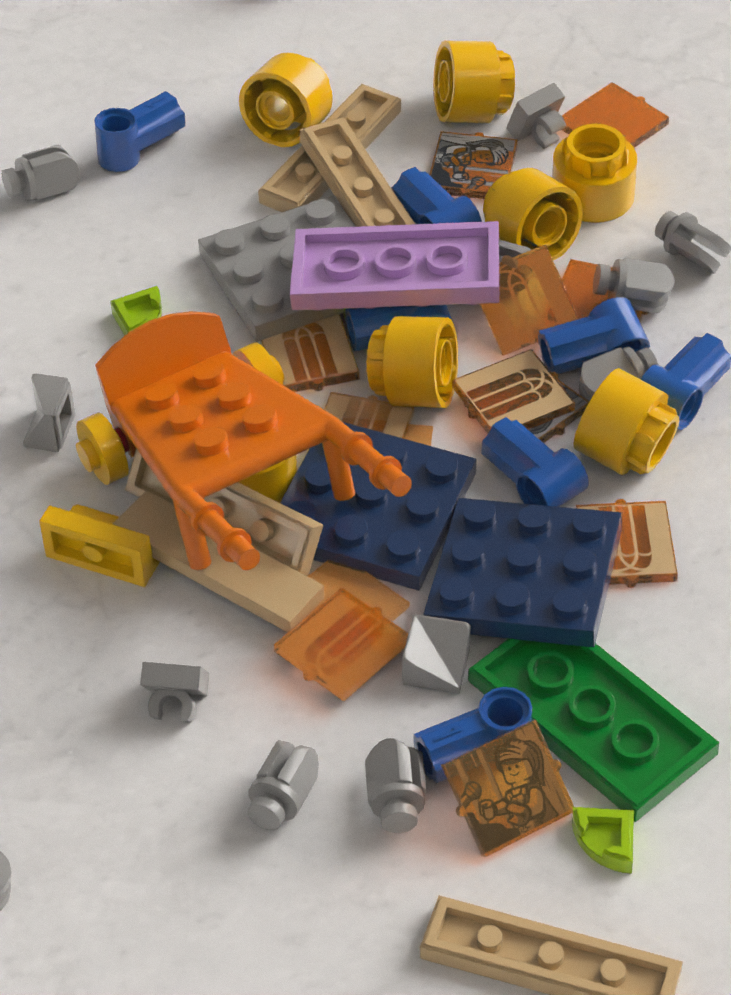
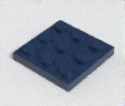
M343 422L354 432H363L368 435L372 440L373 448L380 454L392 456L401 463L402 472L412 481L410 491L402 497H396L387 489L381 490L376 488L370 482L369 474L359 465H350L355 495L349 500H336L333 496L323 444L320 443L308 450L280 503L323 524L314 561L420 591L449 531L458 498L465 497L476 475L477 459Z
M458 498L423 615L469 623L471 626L470 635L595 647L622 532V512Z

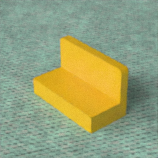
M79 504L74 505L70 511L49 505L39 520L46 557L142 587L147 585L160 563L152 557L149 535L113 525L119 516Z

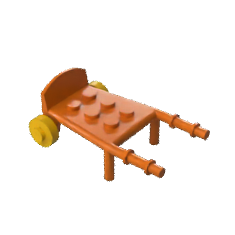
M196 311L172 313L150 320L126 334L111 346L95 364L112 425L100 412L88 416L76 424L79 442L76 443L78 456L88 472L93 471L105 485L128 475L129 467L125 453L128 452L132 458L134 457L135 450H138L173 501L189 566L193 570H202L211 564L205 536H209L217 544V551L220 557L227 562H235L243 570L247 571L255 568L260 561L259 552L251 545L250 535L241 528H233L224 519L222 508L216 503L206 502L203 498L320 443L323 444L333 496L336 500H349L355 495L350 465H359L369 474L370 482L376 488L381 490L387 489L396 497L406 495L412 486L411 479L402 472L401 463L396 458L383 456L374 449L372 440L368 435L363 432H354L334 415L283 385L285 377L279 362L273 355H269L261 344L253 342L234 351L232 355L221 318L215 313Z

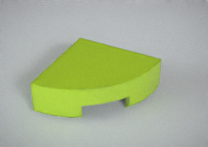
M158 286L110 301L112 315L124 336L144 323L162 316L161 296Z
M573 807V832L583 851L595 862L608 869L632 874L634 810Z

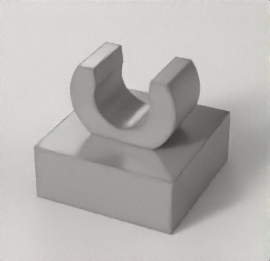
M552 83L517 101L506 129L517 142L533 134L534 139L543 149L553 145L560 139L556 132L566 127L563 117L558 113L565 95L555 83Z
M143 662L140 685L149 691H155L148 702L150 717L161 720L165 701L170 698H178L182 704L180 720L191 722L196 713V704L191 695L207 696L209 672L201 666Z

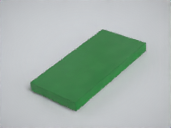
M507 639L468 669V682L484 695L492 689L500 687H510L522 691L530 699L532 705V728L538 741L620 810H634L635 822L718 755L719 741L596 643L595 647Z

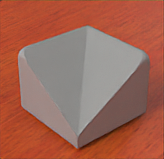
M32 374L31 379L37 410L24 438L23 445L27 448L59 452L63 447L75 417L70 382L68 378Z
M414 614L402 658L403 685L459 694L470 652L471 626L469 623Z

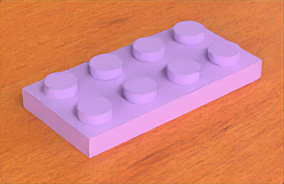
M499 222L296 229L290 285L292 310L320 311L343 308L373 309L377 307H425L429 305L499 303Z

